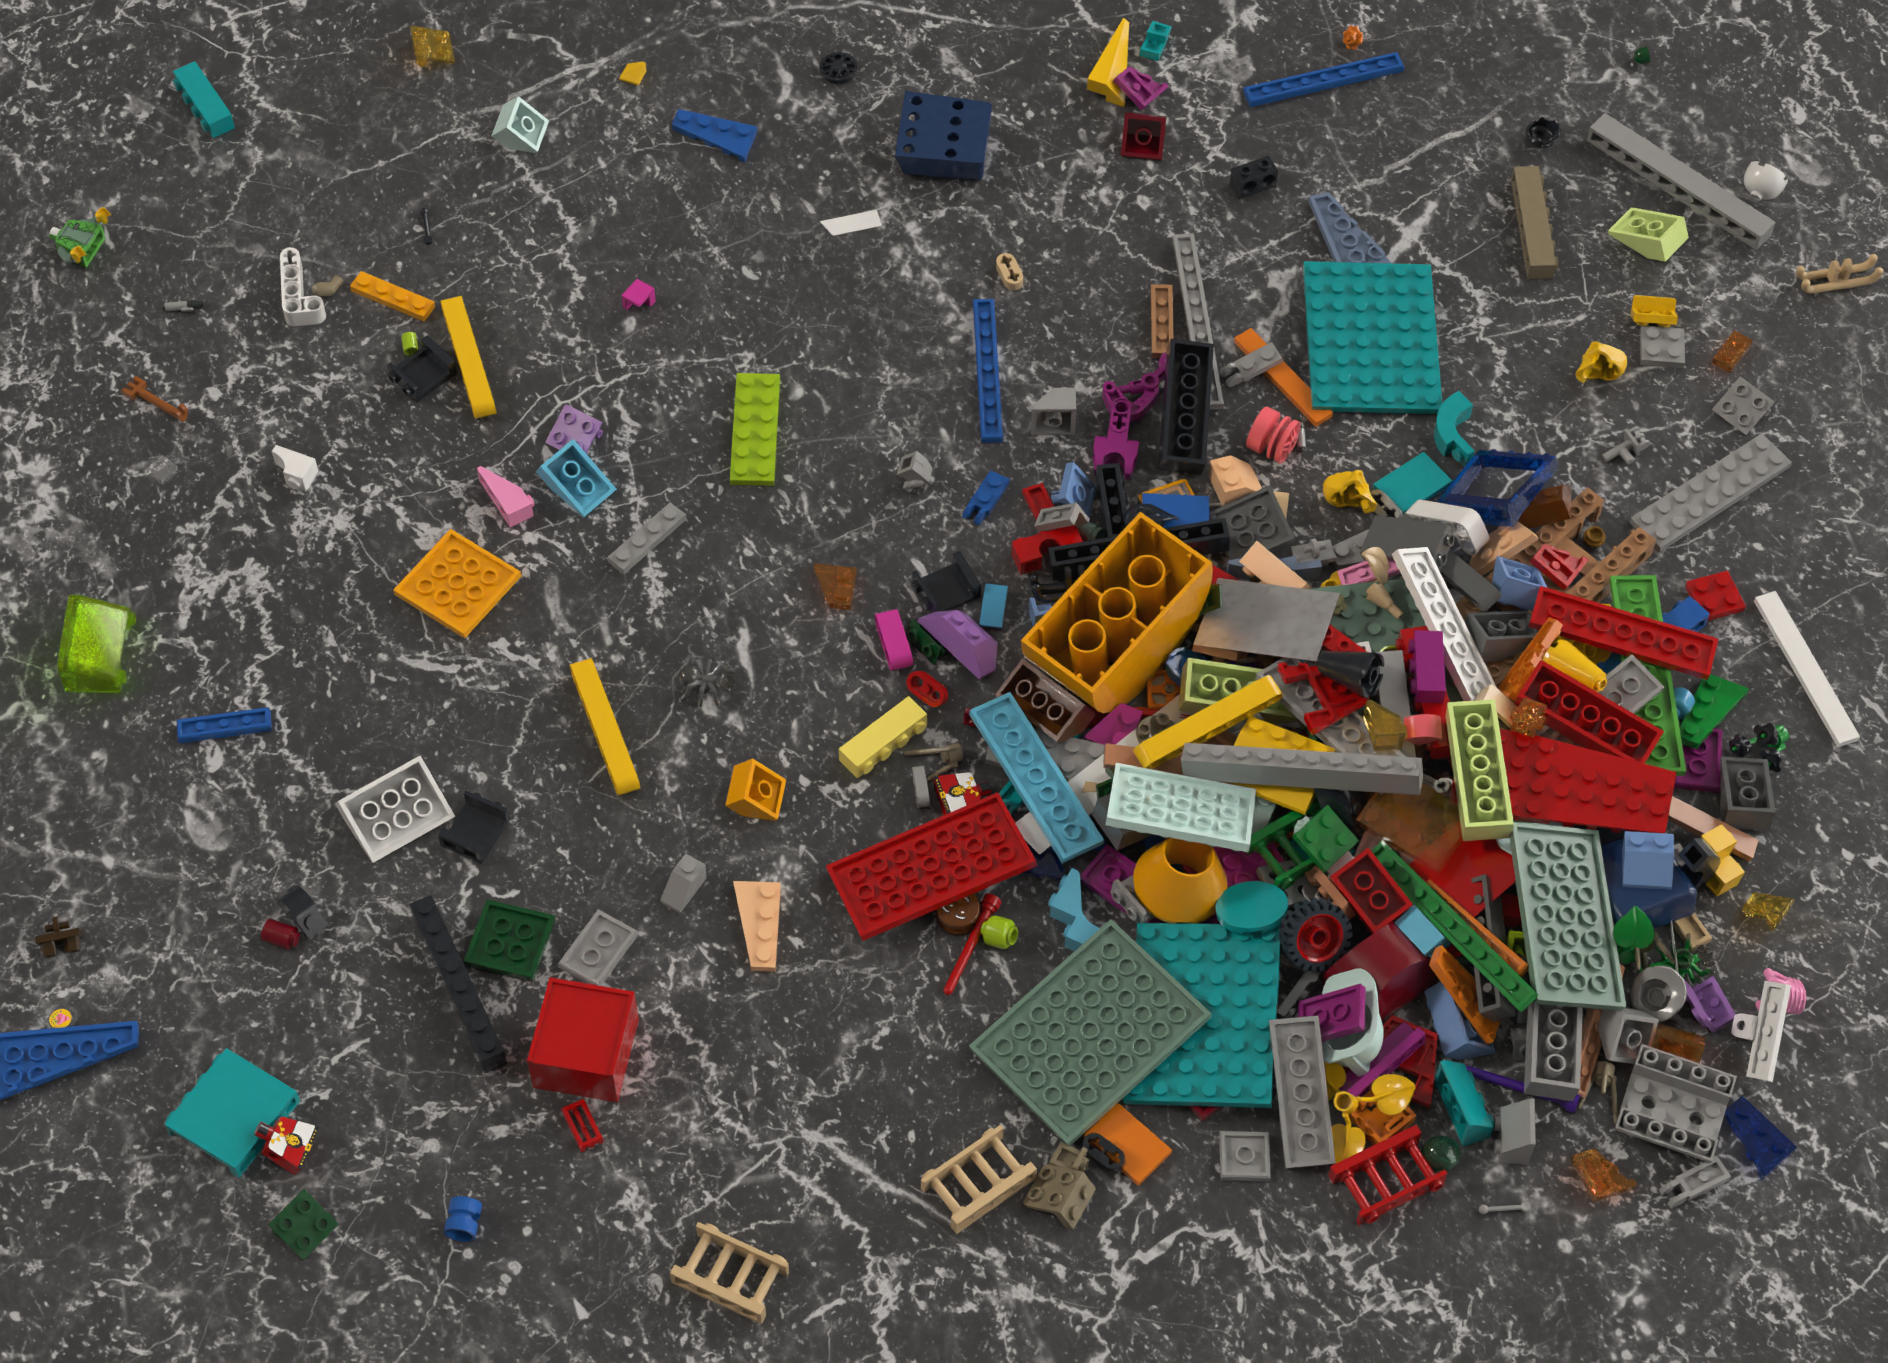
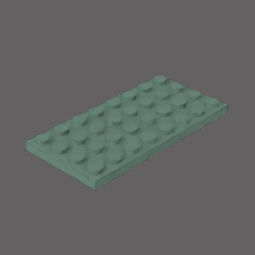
M1514 822L1513 831L1509 838L1531 988L1539 995L1533 1001V1004L1624 1010L1626 1008L1617 945L1613 938L1614 926L1599 831Z

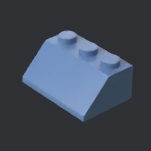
M1442 982L1424 991L1427 998V1007L1433 1017V1027L1438 1034L1440 1049L1444 1056L1462 1060L1496 1052L1493 1042L1488 1045L1485 1044Z

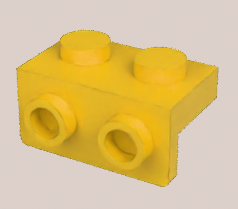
M1634 295L1631 318L1637 325L1648 326L1649 323H1658L1660 327H1671V324L1677 325L1676 299Z

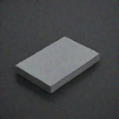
M598 909L559 961L558 968L587 984L602 986L637 938L638 931Z

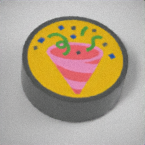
M58 1008L51 1012L48 1017V1023L51 1028L72 1027L74 1025V1017L68 1009Z

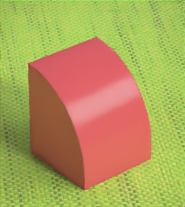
M1429 714L1405 717V740L1420 746L1442 739L1441 717Z

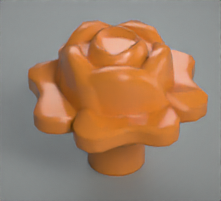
M1350 25L1343 32V43L1346 44L1349 50H1356L1358 45L1362 44L1363 33L1359 31L1358 26L1353 27Z

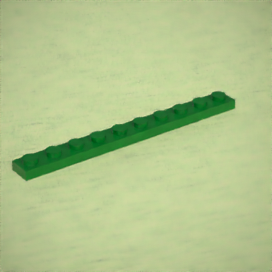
M1383 840L1372 850V853L1412 904L1520 1012L1539 996Z

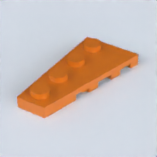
M1549 617L1497 687L1510 701H1516L1518 694L1537 664L1542 660L1552 642L1560 635V629L1563 624L1556 619Z

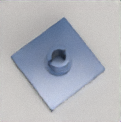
M1074 462L1066 463L1061 488L1059 491H1053L1051 498L1055 505L1077 503L1090 519L1097 487Z

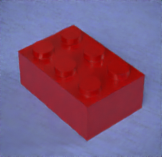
M1369 848L1365 849L1329 878L1332 884L1348 901L1356 916L1371 935L1399 919L1413 906L1412 902Z

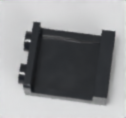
M428 335L421 339L422 348L396 367L391 362L387 364L389 380L394 385L398 384L407 397L411 396L416 402L457 374L455 360Z

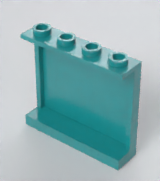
M226 1048L222 1054H218L214 1058L209 1070L200 1075L196 1086L191 1092H187L184 1095L181 1104L167 1116L164 1125L170 1136L175 1133L228 1166L231 1174L240 1178L266 1143L265 1140L254 1135L258 1124L263 1122L273 1127L280 1117L288 1118L299 1104L300 1099L296 1090Z

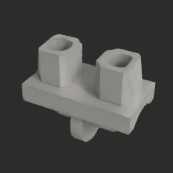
M1314 538L1310 539V542L1307 544L1291 546L1292 556H1296L1298 563L1320 559L1321 565L1327 566L1329 562L1336 561V555L1333 552L1330 539L1317 542Z

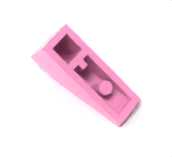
M482 466L477 468L480 483L509 527L534 516L532 509L535 506L534 501L529 494L526 495L521 487Z

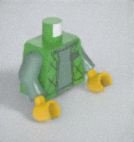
M104 207L98 209L95 216L91 219L68 220L63 229L53 227L50 230L49 238L55 240L58 255L65 264L77 263L87 268L106 239L102 224H107V217L111 213Z

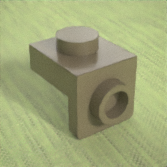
M1060 1142L1049 1165L1084 1172L1090 1160L1087 1158L1088 1149L1083 1147L1079 1151Z

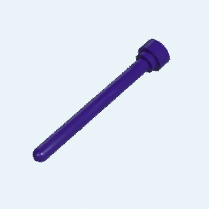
M1466 1066L1467 1071H1471L1474 1078L1524 1093V1082L1472 1066ZM1577 1094L1573 1101L1542 1096L1536 1097L1562 1104L1561 1107L1566 1108L1565 1111L1575 1114L1580 1095Z

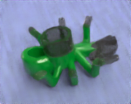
M1687 933L1684 949L1676 950L1678 973L1683 979L1684 975L1688 973L1692 984L1697 982L1702 984L1703 981L1699 977L1694 978L1691 968L1701 977L1715 974L1716 971L1713 969L1701 971L1697 967L1704 966L1708 968L1715 965V961L1707 963L1711 960L1713 952L1707 953L1710 948L1703 949L1704 945H1700L1695 948L1692 955L1689 951L1691 934ZM1670 936L1669 940L1671 942V952L1673 954V958L1675 959L1673 953L1672 937ZM1655 946L1654 950L1660 953L1662 962L1669 964L1676 970L1675 963L1672 964L1662 950Z

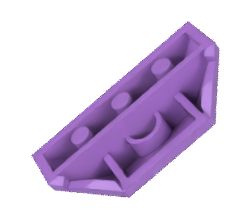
M958 610L932 612L918 619L917 622L979 680L995 672L998 642L968 614Z

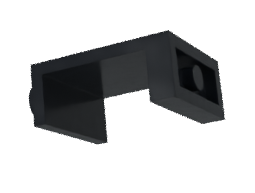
M961 551L952 554L951 565L922 578L917 570L912 572L911 588L915 594H919L921 597V603L925 611L929 610L930 613L949 611L981 597V583Z
M465 791L464 798L466 804L449 830L441 829L438 834L441 847L482 864L509 821L508 810L500 802H492L485 799L479 793L473 794Z

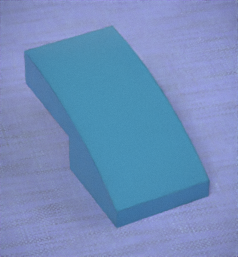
M985 585L979 626L1002 629L1008 586Z

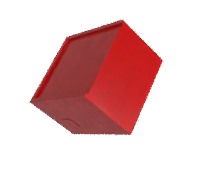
M549 977L527 1059L533 1088L618 1103L639 1021L635 992Z

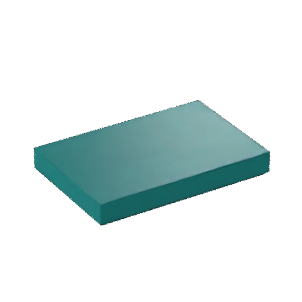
M1422 452L1375 482L1373 489L1383 491L1404 514L1417 500L1428 501L1450 487L1452 480L1425 452Z

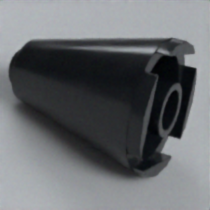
M1324 651L1318 656L1316 661V667L1320 674L1365 699H1369L1368 696L1373 697L1376 694L1383 679V674H1380V666L1384 667L1385 662L1380 653Z

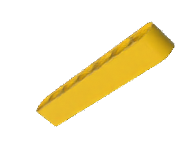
M462 296L440 300L474 418L478 419L497 414Z
M592 658L570 664L569 667L617 795L620 796L640 789L636 771Z
M1267 675L1143 741L1133 749V753L1143 768L1153 770L1182 754L1185 743L1201 744L1275 704L1283 697V693L1271 675Z

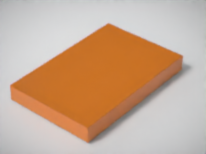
M1119 1103L1111 1108L1084 1134L1085 1139L1088 1134L1098 1133L1121 1149L1125 1154L1126 1164L1120 1171L1138 1186L1172 1154V1149ZM1099 1140L1090 1142L1094 1148L1100 1152L1103 1151V1148L1098 1143ZM1110 1153L1106 1154L1112 1164L1120 1162L1119 1154L1116 1156H1112Z

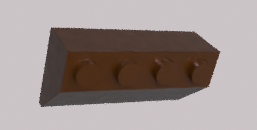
M1023 658L995 694V696L1000 697L1011 692L1028 721L1058 743L1082 733L1096 715L1084 703Z

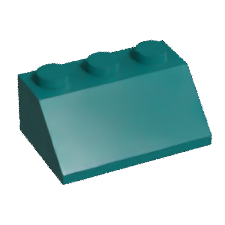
M1447 1060L1440 1061L1434 1084L1462 1146L1490 1138L1495 1126L1491 1114H1487L1484 1108L1485 1102L1480 1092L1477 1093L1472 1072L1467 1071L1464 1063Z

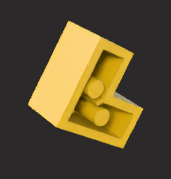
M1722 824L1700 837L1708 843L1720 858V865L1717 871L1706 883L1716 896L1737 886L1745 873L1739 863L1730 856L1737 840Z

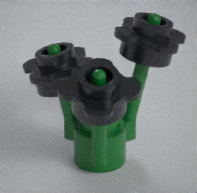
M1767 723V725L1761 726L1758 724L1753 729L1757 737L1749 740L1745 736L1736 734L1734 739L1729 741L1730 750L1737 758H1744V755L1751 752V745L1755 743L1759 747H1764L1765 745L1776 747V750H1762L1760 755L1762 759H1768L1769 770L1780 772L1782 770L1780 764L1783 761V756L1780 752L1786 748L1785 742L1789 739V733L1783 725L1775 726L1773 723Z

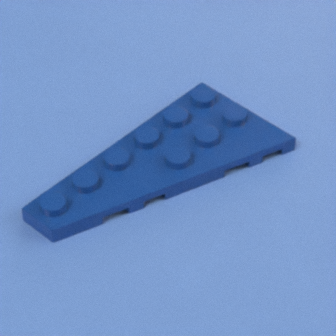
M127 1021L0 1033V1100L139 1047L138 1022Z

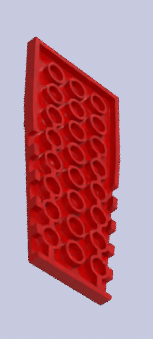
M1500 729L1513 820L1541 824L1558 822L1566 827H1573V824L1587 826V829L1592 830L1601 827L1612 829L1611 832L1618 833L1621 830L1647 833L1666 832L1676 779L1675 771L1537 735ZM1453 779L1448 808L1458 809L1455 781Z

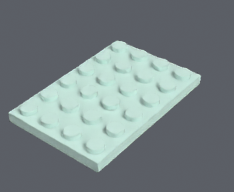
M1116 763L1105 825L1118 829L1134 830L1139 833L1160 835L1165 838L1171 837L1187 842L1207 844L1212 847L1218 846L1234 851L1248 852L1256 789Z

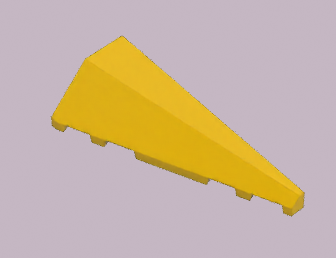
M1124 18L1087 78V90L1105 95L1107 102L1123 107L1125 105V93L1113 80L1127 68L1129 22Z

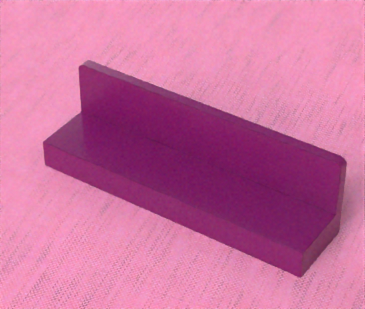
M1402 1023L1383 1040L1378 1055L1370 1062L1369 1072L1358 1077L1352 1070L1348 1071L1345 1084L1339 1090L1341 1092H1348L1355 1097L1364 1096L1372 1089V1083L1378 1077L1391 1074L1425 1043L1426 1034L1419 1027L1414 1031L1407 1023Z

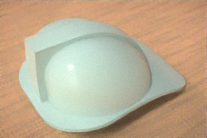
M1361 968L1329 977L1322 991V994H1326L1360 983L1366 987L1364 1031L1322 1042L1324 1062H1336L1343 1067H1349L1358 1077L1369 1072L1370 1062L1378 1055L1383 1043V1024L1379 1015L1376 983L1370 973Z

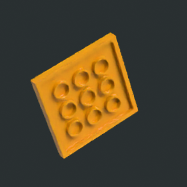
M450 529L393 591L395 596L461 637L466 638L522 576L521 571Z

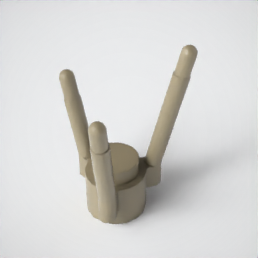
M959 743L938 748L904 752L905 756L940 753L942 761L944 763L948 762L947 766L926 777L927 781L950 769L957 768L958 762L963 761V752Z
M1654 931V939L1648 947L1634 948L1635 965L1638 971L1641 969L1640 953L1644 970L1649 967L1646 952L1654 948L1655 942L1672 964L1675 963V959L1659 939L1656 931Z
M1600 1061L1596 1063L1586 1097L1594 1081L1598 1086H1601V1094H1605L1606 1087L1610 1085L1613 1122L1616 1124L1618 1106L1616 1093L1617 1077L1614 1075L1615 1066L1610 1062ZM1579 1099L1577 1104L1578 1110L1582 1108L1585 1099Z

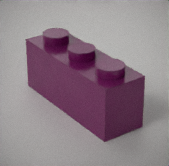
M1415 630L1413 639H1409L1408 652L1413 655V659L1409 661V673H1413L1414 678L1410 681V693H1414L1415 702L1443 703L1446 692L1443 631Z

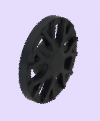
M833 52L821 60L819 70L825 80L832 83H844L855 77L858 65L853 56L843 52ZM847 66H852L854 69H848ZM831 74L836 75V78L830 77Z

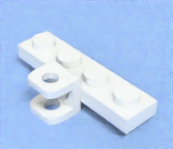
M1765 981L1758 1016L1743 1013L1734 1016L1731 1033L1736 1037L1753 1041L1746 1077L1773 1082L1791 985ZM1744 1021L1743 1030H1740L1739 1024Z

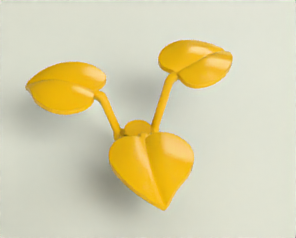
M1324 1062L1328 1101L1334 1097L1336 1092L1334 1105L1339 1111L1343 1112L1342 1116L1346 1121V1126L1343 1124L1331 1126L1335 1163L1349 1158L1365 1148L1366 1138L1363 1130L1358 1127H1351V1121L1348 1116L1349 1113H1353L1357 1109L1358 1102L1377 1101V1107L1382 1113L1397 1115L1403 1112L1410 1103L1415 1090V1084L1411 1080L1395 1074L1382 1075L1372 1083L1374 1097H1355L1348 1092H1341L1339 1090L1346 1081L1344 1068L1336 1062Z

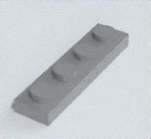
M670 502L607 557L608 562L625 574L687 520L686 514Z

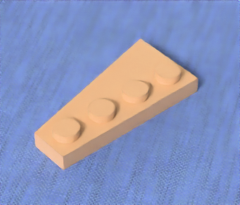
M733 881L751 971L776 972L781 882Z

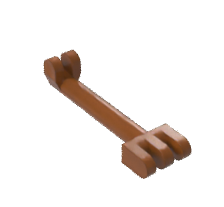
M137 376L132 379L134 383L129 382L126 385L127 388L121 390V393L132 401L140 396L182 422L187 419L188 409L184 404L181 403L178 409L145 390L147 387L146 381Z

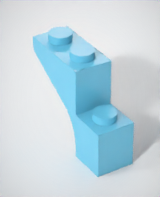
M1072 868L1068 876L1064 875L1059 883L1060 890L1057 894L1053 893L1048 906L1050 907V917L1067 924L1063 933L1065 947L1076 951L1100 928L1090 923L1082 912L1080 873Z

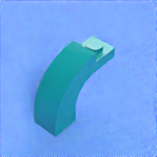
M1457 391L1448 397L1439 408L1434 428V439L1438 450L1444 457L1451 453L1456 461L1467 467L1472 463L1475 450L1458 434L1456 427L1471 417L1473 404L1460 391Z

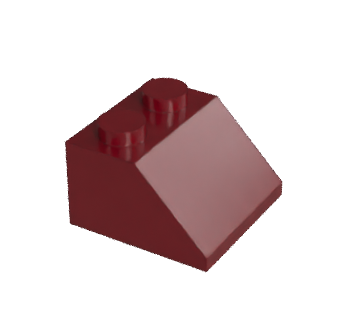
M1125 112L1121 156L1162 160L1167 116Z

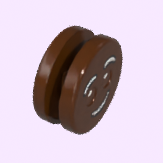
M974 894L936 909L938 925L943 931L952 935H964L971 932L980 916V904Z

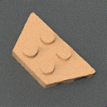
M1511 519L1507 523L1501 524L1498 529L1489 534V540L1475 555H1472L1469 564L1481 576H1484L1494 569L1497 556L1510 559L1537 541L1538 537L1515 519Z

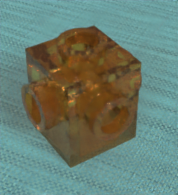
M1525 697L1518 707L1514 706L1511 712L1510 719L1513 720L1511 730L1517 731L1521 735L1534 737L1536 732L1542 730L1545 725L1546 717L1544 715L1547 705Z

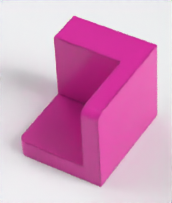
M636 279L622 294V304L626 310L632 304L640 307L644 303L651 307L656 302L654 288L639 279Z

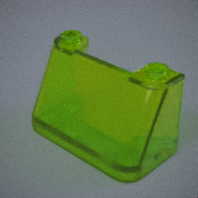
M69 595L57 662L58 673L66 692L121 693L122 684L126 683V670H122L121 666L125 632L130 630L131 626H134L136 622L135 612H132L130 607L84 595Z

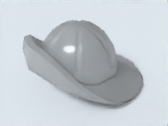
M1666 966L1649 967L1640 972L1633 981L1630 993L1632 1008L1658 1018L1659 1022L1672 1018L1682 1008L1687 997L1684 979L1676 970Z

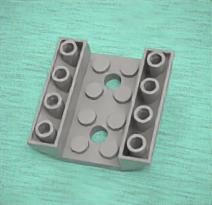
M1641 1044L1621 1104L1615 1130L1711 1163L1718 1143L1717 1138L1726 1107L1731 1098L1737 1076ZM1646 1099L1651 1100L1655 1107L1652 1109L1645 1108L1642 1105V1101ZM1691 1116H1698L1702 1120V1124L1694 1125L1689 1118Z

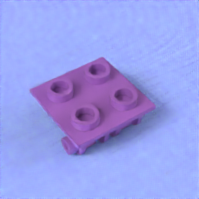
M565 404L545 443L560 450L574 439L587 454L594 438L601 437L603 430L600 427L603 422Z

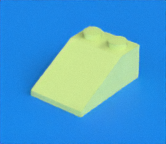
M1632 207L1608 230L1609 235L1646 258L1664 262L1689 238L1684 217Z

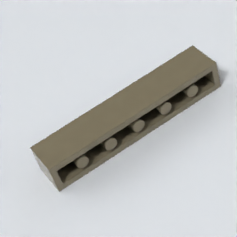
M1539 166L1514 167L1511 184L1527 279L1553 278L1554 271L1558 269V257H1554L1555 240L1551 239L1553 227L1548 222L1550 210L1545 204L1547 202V192L1543 191L1544 175H1540Z

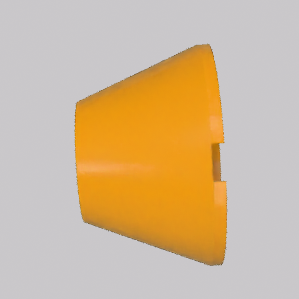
M1171 837L1148 849L1137 861L1133 872L1134 891L1139 902L1150 914L1168 923L1190 922V924H1197L1206 921L1216 914V901L1223 891L1228 888L1225 871L1212 846ZM1171 865H1187L1197 871L1198 874H1184L1175 870Z

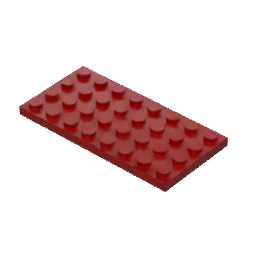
M999 792L828 864L826 869L861 940L864 941L1037 866V863Z

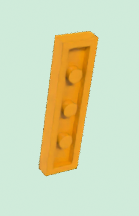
M360 271L350 285L351 292L425 322L435 308L434 301Z

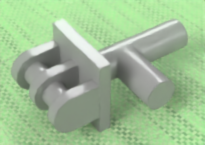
M1638 426L1630 430L1625 429V442L1602 454V458L1605 462H1608L1621 455L1627 464H1631L1635 459L1628 449H1631L1638 456L1639 452L1650 445V441L1645 440V435L1639 432L1640 428Z

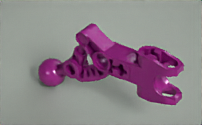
M1166 352L1159 359V368L1153 373L1144 374L1141 380L1128 382V385L1118 387L1111 381L1103 384L1102 400L1110 414L1107 437L1095 436L1093 448L1094 476H1096L1097 465L1119 463L1124 470V479H1131L1132 472L1137 463L1139 441L1128 440L1130 422L1140 420L1156 403L1159 385L1164 381ZM1130 393V395L1142 393L1143 395L1135 402H1130L1123 394Z

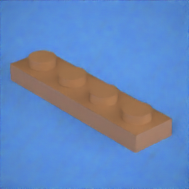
M1151 284V357L1160 358L1166 352L1170 339H1173L1172 285Z

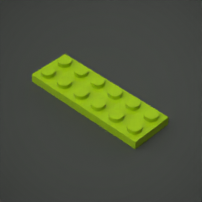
M737 373L730 485L774 486L780 374Z

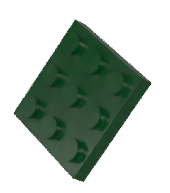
M487 899L466 953L464 965L534 982L556 921L555 915Z

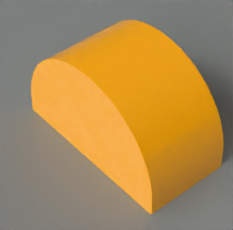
M1140 512L1022 638V652L1025 658L1101 713L1112 712L1121 703L1127 704L1147 687L1148 680L1152 679L1158 670L1164 669L1170 653L1182 645L1196 622L1209 593L1213 572L1212 562Z

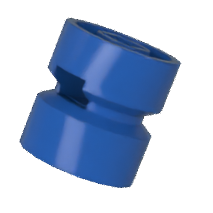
M452 1197L447 1212L451 1217L446 1219L444 1235L455 1241H474L478 1230V1223L476 1221L480 1219L482 1203L470 1197Z

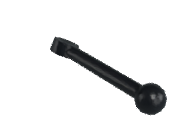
M422 208L420 214L423 216L425 229L424 243L430 245L433 240L429 234L428 209Z

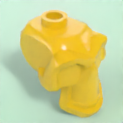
M1597 341L1592 342L1585 354L1582 355V363L1576 371V378L1582 383L1586 379L1615 380L1625 372L1627 356L1623 351L1612 346L1601 344Z
M1362 470L1336 473L1328 476L1323 483V495L1332 506L1362 507L1365 514L1376 510L1377 503L1369 491V484H1367Z

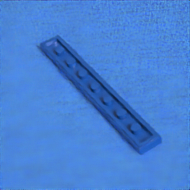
M1395 52L1243 87V93L1249 107L1404 72V65L1398 53Z
M973 299L981 443H1003L994 299Z

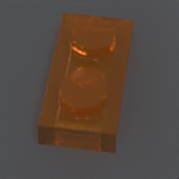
M1734 330L1713 358L1712 364L1731 373L1751 347L1753 340Z

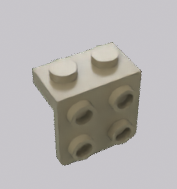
M1046 1164L1040 1170L1023 1204L1030 1209L1054 1213L1065 1228L1074 1230L1096 1188L1083 1171Z

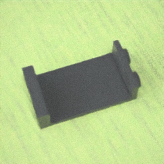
M1375 515L1360 554L1369 548L1379 547L1384 551L1388 559H1394L1392 553L1397 549L1428 547L1439 572H1441L1442 567L1446 564L1449 549L1454 544L1455 536L1449 525L1445 523Z

